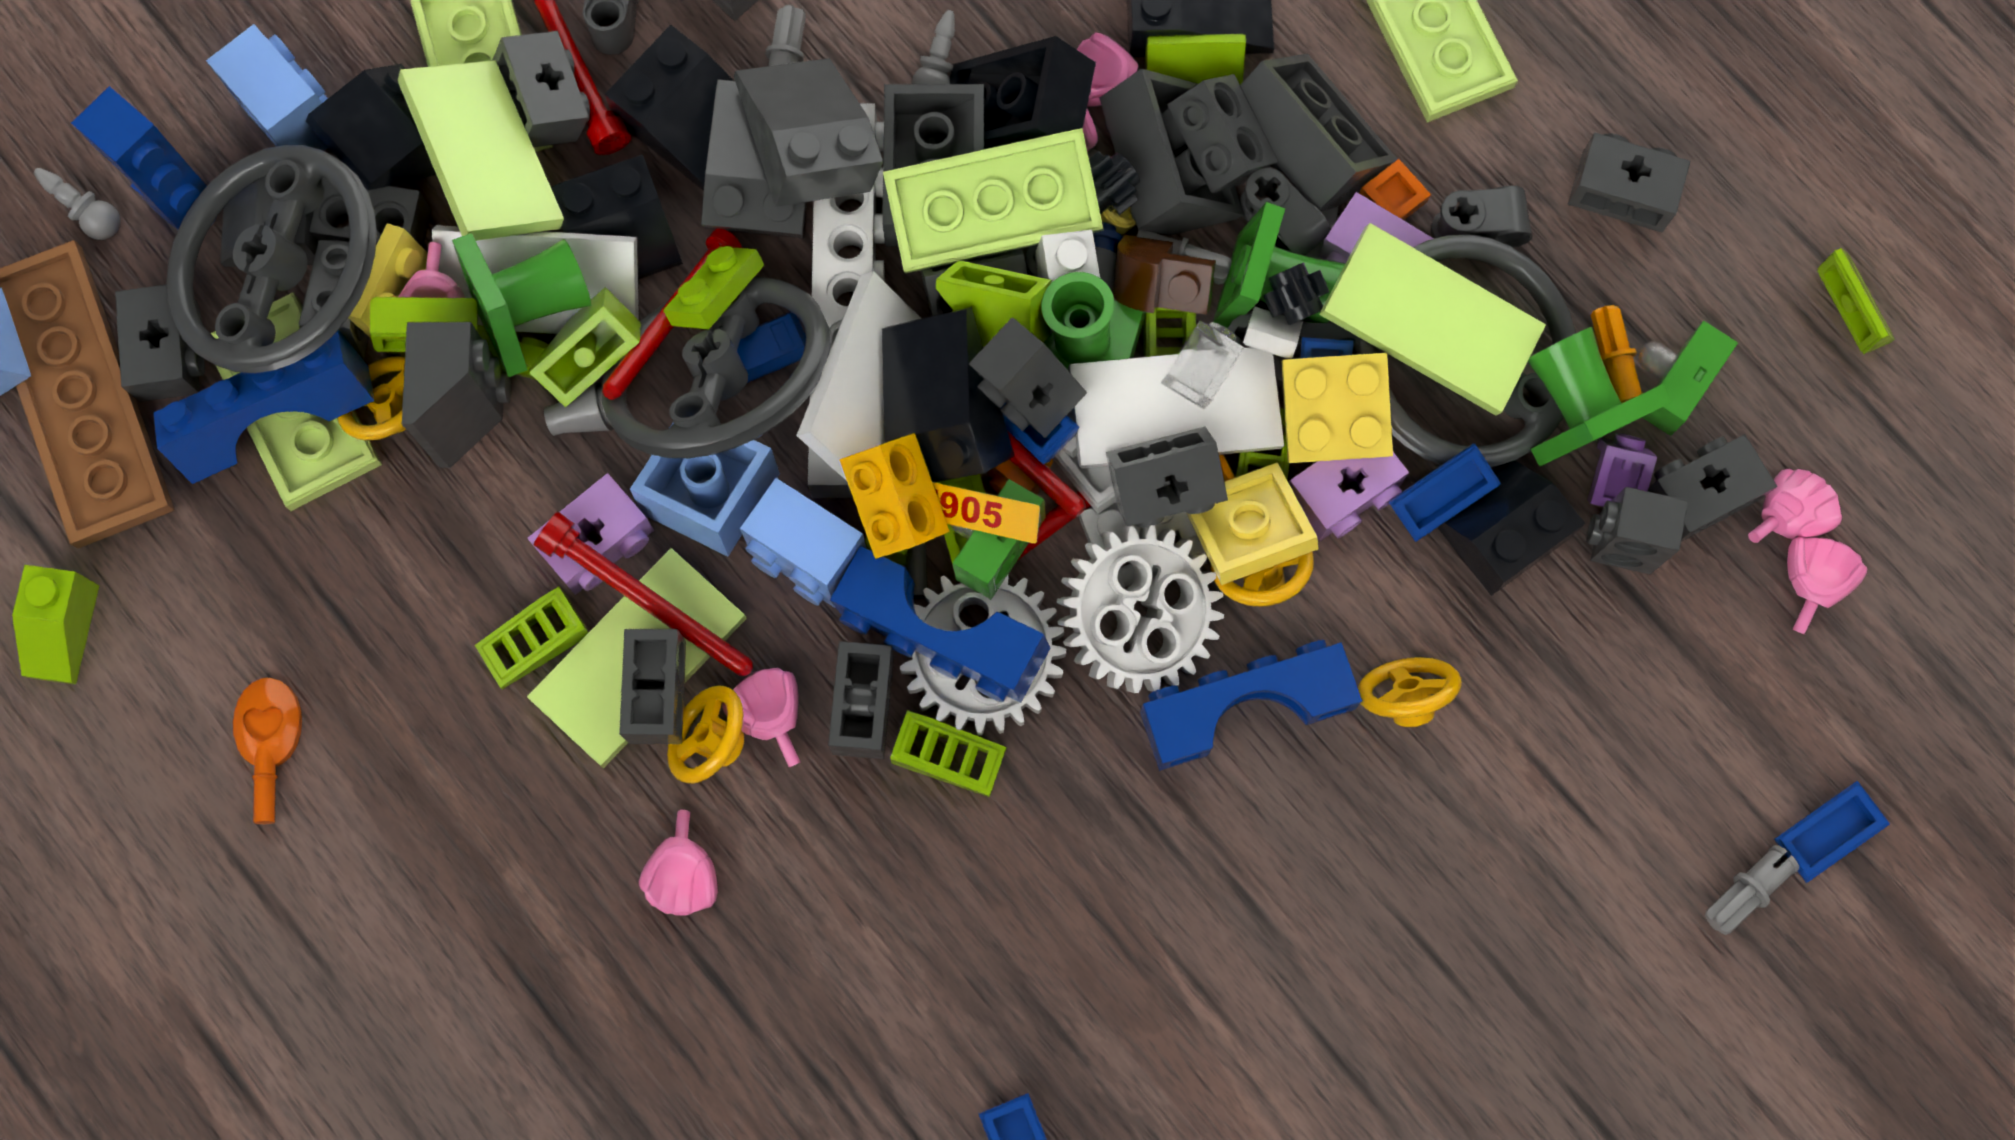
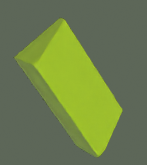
M1243 34L1147 37L1145 70L1197 84L1203 80L1234 74L1239 85H1241L1244 74L1246 36Z
M1842 248L1835 250L1817 268V272L1858 348L1863 354L1890 344L1895 338L1852 258Z
M374 297L370 301V336L376 352H405L407 322H471L479 333L477 302L473 298Z

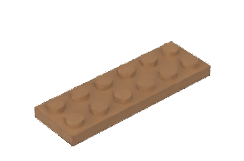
M75 240L0 268V287L3 289L31 373V377L18 384L16 388L69 543L79 549L175 511L137 401L121 387L119 351L82 247Z

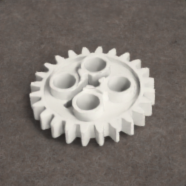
M1150 525L1149 527H1142L1138 537L1134 526H1122L1121 541L1114 532H1103L1102 537L1105 548L1096 543L1085 544L1086 551L1091 559L1086 561L1073 558L1071 563L1079 572L1078 577H1063L1061 580L1063 584L1072 589V595L1057 599L1058 604L1070 608V615L1059 619L1057 622L1058 625L1071 627L1074 631L1063 643L1068 647L1081 646L1082 649L1076 655L1074 662L1079 665H1086L1093 661L1089 676L1100 680L1108 673V687L1119 689L1125 680L1127 691L1139 693L1144 681L1147 690L1154 692L1160 689L1161 677L1169 685H1179L1177 670L1180 669L1185 673L1194 675L1196 668L1191 658L1197 656L1208 659L1210 654L1202 645L1204 639L1218 640L1220 637L1214 630L1209 628L1210 621L1224 619V614L1211 610V603L1224 597L1222 592L1209 591L1207 585L1215 580L1216 573L1211 571L1201 572L1200 568L1207 559L1206 554L1197 553L1188 556L1193 541L1181 539L1174 545V530L1163 529L1157 537L1155 525ZM1129 562L1134 568L1135 578L1131 586L1123 589L1118 581V571L1124 563ZM1156 565L1158 573L1152 578L1151 568ZM1175 580L1180 586L1181 593L1177 603L1170 607L1165 601L1164 593L1168 583ZM1136 601H1141V604L1148 608L1145 616H1140V613L1134 610ZM1108 611H1113L1117 617V629L1114 634L1105 638L1100 630V621L1104 614ZM1158 628L1163 636V646L1159 652L1151 655L1147 648V638L1153 630ZM1129 640L1131 648L1128 652H1124V643Z
M1008 575L991 600L962 583L954 586L946 576L941 577L943 592L939 595L925 588L923 593L929 605L925 608L914 604L917 616L932 627L946 631H961L973 628L964 625L959 615L966 606L977 604L987 611L988 618L996 612H1006L1010 618L1043 633L1048 641L1050 650L1022 703L1006 696L1004 702L983 697L975 688L977 681L971 678L963 690H958L955 685L963 674L960 673L957 680L949 678L929 665L932 659L914 651L913 659L902 664L900 670L901 674L917 675V678L907 686L909 694L925 691L926 694L919 704L920 709L925 711L936 704L939 707L936 720L944 722L950 715L956 717V730L959 731L964 729L968 720L975 721V729L978 736H982L986 722L993 721L999 734L1004 733V718L1009 716L1019 726L1024 725L1022 709L1025 707L1039 714L1042 707L1036 696L1041 694L1053 698L1055 690L1046 679L1062 678L1063 670L1052 664L1051 660L1066 657L1065 648L1052 645L1053 641L1064 636V628L1048 627V623L1056 616L1057 610L1055 608H1048L1040 611L1038 608L1044 599L1043 591L1041 590L1028 597L1025 595L1028 579L1023 578L1012 587L1008 585Z

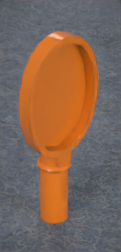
M261 678L246 687L238 699L233 717V735L237 749L246 761L254 765V775L252 776L254 780V824L275 823L276 779L278 778L276 767L284 764L292 756L298 745L302 730V713L297 696L284 682L274 678Z

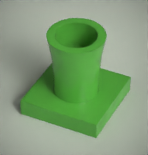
M1266 202L1237 236L1231 257V268L1222 288L1213 324L1228 329L1235 318L1240 315H1246L1259 300L1265 302L1263 295L1273 291L1268 279L1269 277L1303 262L1309 274L1321 270L1331 292L1345 263L1316 259L1275 247L1285 208ZM1330 292L1319 297L1323 306ZM1320 312L1302 319L1307 323L1329 322L1328 319L1319 315Z
M472 233L452 240L470 296L477 302L478 316L508 377L528 370L514 327L559 312L591 306L590 295L582 272L565 239L531 258L493 274Z
M1072 272L1062 275L1047 287L1041 302L1042 315L1052 331L1043 343L1067 370L1069 364L1133 358L1145 318V312L1129 308L1114 300L1111 289L1101 278L1086 272Z
M1592 327L1545 348L1531 356L1528 360V364L1544 383L1569 427V430L1531 448L1539 467L1672 403L1664 384L1622 403L1600 356Z

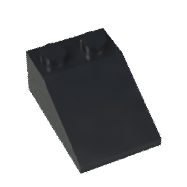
M1127 0L1129 54L1132 57H1145L1147 37L1173 35L1243 34L1246 36L1245 54H1268L1274 52L1271 0Z
M670 25L605 93V97L611 111L623 119L628 131L704 191L717 79L734 80L708 53Z
M1057 36L952 64L953 69L949 78L950 84H984V149L1075 129H1083L1096 62Z
M972 307L882 328L884 440L887 443L915 433L932 482L983 474L1015 456L1004 417L1000 411L1001 408L994 404L977 387L983 381V378L969 365L983 349Z

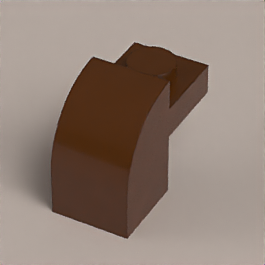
M1124 235L1117 248L1113 296L1119 303L1143 312L1154 313L1158 307L1207 315L1211 307L1216 260L1172 254L1173 242Z

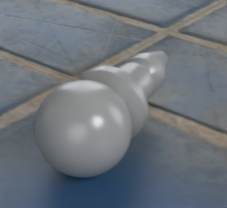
M947 10L935 29L936 36L932 40L929 51L930 57H920L922 67L914 73L911 84H950L947 73L952 71L953 65L946 62L945 59L949 56L952 44L951 39L955 33L953 11Z
M42 168L34 170V176L44 190L49 194H54L55 198L67 208H72L67 217L72 221L79 220V225L87 236L96 240H106L117 233L120 228L121 218L113 205L105 201H95V194L91 191L81 196L78 190L69 183H64L63 179L57 174Z

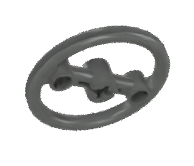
M282 145L266 148L240 159L227 167L206 186L186 213L174 238L168 260L166 279L168 305L173 322L182 339L195 353L219 367L234 372L261 373L274 371L296 363L316 351L333 337L349 318L361 299L370 278L375 258L377 237L375 213L369 194L359 177L346 164L323 150L305 145ZM266 177V191L273 197V201L264 226L257 224L246 228L238 236L234 244L232 253L234 263L238 269L247 275L237 303L226 306L216 319L215 331L219 337L216 339L205 328L198 315L194 301L193 281L198 253L207 231L228 202L247 186L260 178ZM326 178L337 188L344 200L349 216V250L344 269L333 292L314 317L298 331L281 341L273 343L276 334L275 326L267 317L277 289L279 291H287L295 287L302 280L308 264L307 255L302 247L294 243V239L303 214L314 211L323 200L325 190L321 179Z
M1447 235L1427 240L1413 247L1437 262L1445 259L1465 258L1482 261L1498 267L1514 277L1526 288L1539 305L1547 321L1552 345L1576 334L1571 313L1558 288L1537 264L1513 247L1491 238L1475 235ZM1356 336V355L1381 353L1380 349ZM1536 373L1521 374L1504 408V412L1514 419H1523L1525 427L1519 433L1504 441L1477 447L1489 466L1494 467L1517 460L1531 452V448L1543 443L1550 437L1564 417ZM1389 386L1392 435L1405 447L1423 458L1441 465L1469 447L1438 438L1419 426L1404 411ZM1523 387L1530 392L1531 405L1523 397Z
M754 277L712 325L711 331L710 329L694 335L685 344L682 357L694 380L689 393L678 397L672 403L669 415L674 424L669 429L664 431L653 429L635 419L627 406L626 390L619 398L614 400L606 398L602 393V405L605 415L622 440L631 447L650 455L666 458H696L737 448L757 439L778 426L793 414L810 396L821 378L823 368L830 353L831 339L829 326L820 306L804 290L778 279ZM764 303L775 304L788 309L803 322L806 332L804 353L799 365L783 386L765 402L748 413L721 424L716 415L720 400H727L737 395L748 382V373L737 353L740 340L751 335L759 325V317L755 309ZM665 304L640 321V336ZM622 357L615 365H613L605 373L602 382V389L605 381L612 374V372L615 370V368L619 365V363L622 361L624 357Z

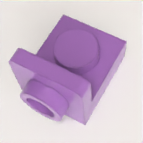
M1616 433L1614 440L1599 438L1597 448L1601 451L1587 499L1590 504L1604 507L1607 500L1612 501L1625 487L1648 491L1657 456L1649 449L1644 448L1646 440L1622 433Z

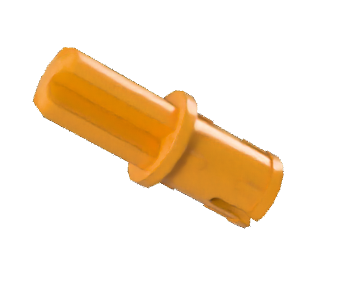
M1608 305L1592 311L1591 319L1600 355L1620 401L1624 403L1643 394L1633 359L1637 355V351L1629 346L1620 308Z

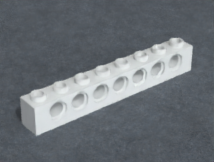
M860 103L869 117L879 150L883 152L884 122H877L875 103ZM883 167L880 168L871 192L814 201L812 298L820 306L829 326L830 351L848 306L838 304L836 302L837 298L845 292H854L862 274L874 271L885 282L884 260H876V244H885L882 225L883 214H876L877 197H883ZM849 199H855L862 203L860 208L852 212H846L838 208L842 202ZM848 245H854L862 249L858 256L851 259H845L837 255L840 249ZM814 388V390L812 391V393L810 394V401H811V398H812L813 393H814V391H815V388ZM809 447L808 487L812 498H853L848 482Z

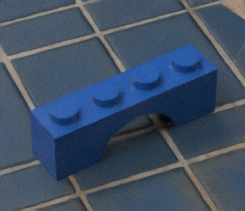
M109 86L71 124L94 148L133 183L131 187L151 208L178 230L193 202L207 185L156 126Z
M338 330L333 337L316 351L296 363L274 371L261 373L241 372L228 379L218 381L212 386L180 401L172 402L165 408L154 412L157 449L194 484L237 464L236 444L238 438L250 424L260 418L280 412H304L331 421L375 401L369 366Z
M862 546L858 548L830 598L832 604L841 614L839 621L842 624L863 635H867L869 629L886 636L884 643L892 646L893 650L907 657H912L914 651L932 659L929 665L949 678L957 680L961 673L977 681L978 683L975 688L996 701L1004 702L1006 696L1022 703L1050 650L1048 641L1043 633L999 612L993 614L983 623L966 630L946 631L932 627L923 622L915 612L913 599L915 582L907 569L885 557L875 559L872 551Z
M1325 640L1314 641L1295 650L1297 656L1278 662L1276 655H1270L1248 663L1246 665L1248 671L1229 677L1227 670L1217 671L1197 680L1199 686L1180 692L1178 686L1174 685L1150 693L1148 695L1150 702L1143 703L1140 714L1159 771L1208 756L1213 748L1214 731L1220 717L1231 707L1245 701L1262 699L1277 702L1293 711L1305 725L1355 710L1362 702L1342 642L1327 647Z

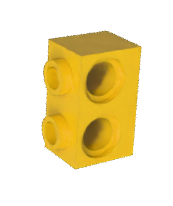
M915 433L839 459L875 559L915 547L950 532Z

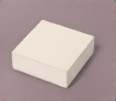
M1254 306L1243 343L1274 355L1292 359L1303 322L1298 321L1288 325L1285 316L1278 315L1272 317L1270 311Z

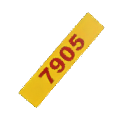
M932 482L947 524L1029 543H1037L1039 505Z

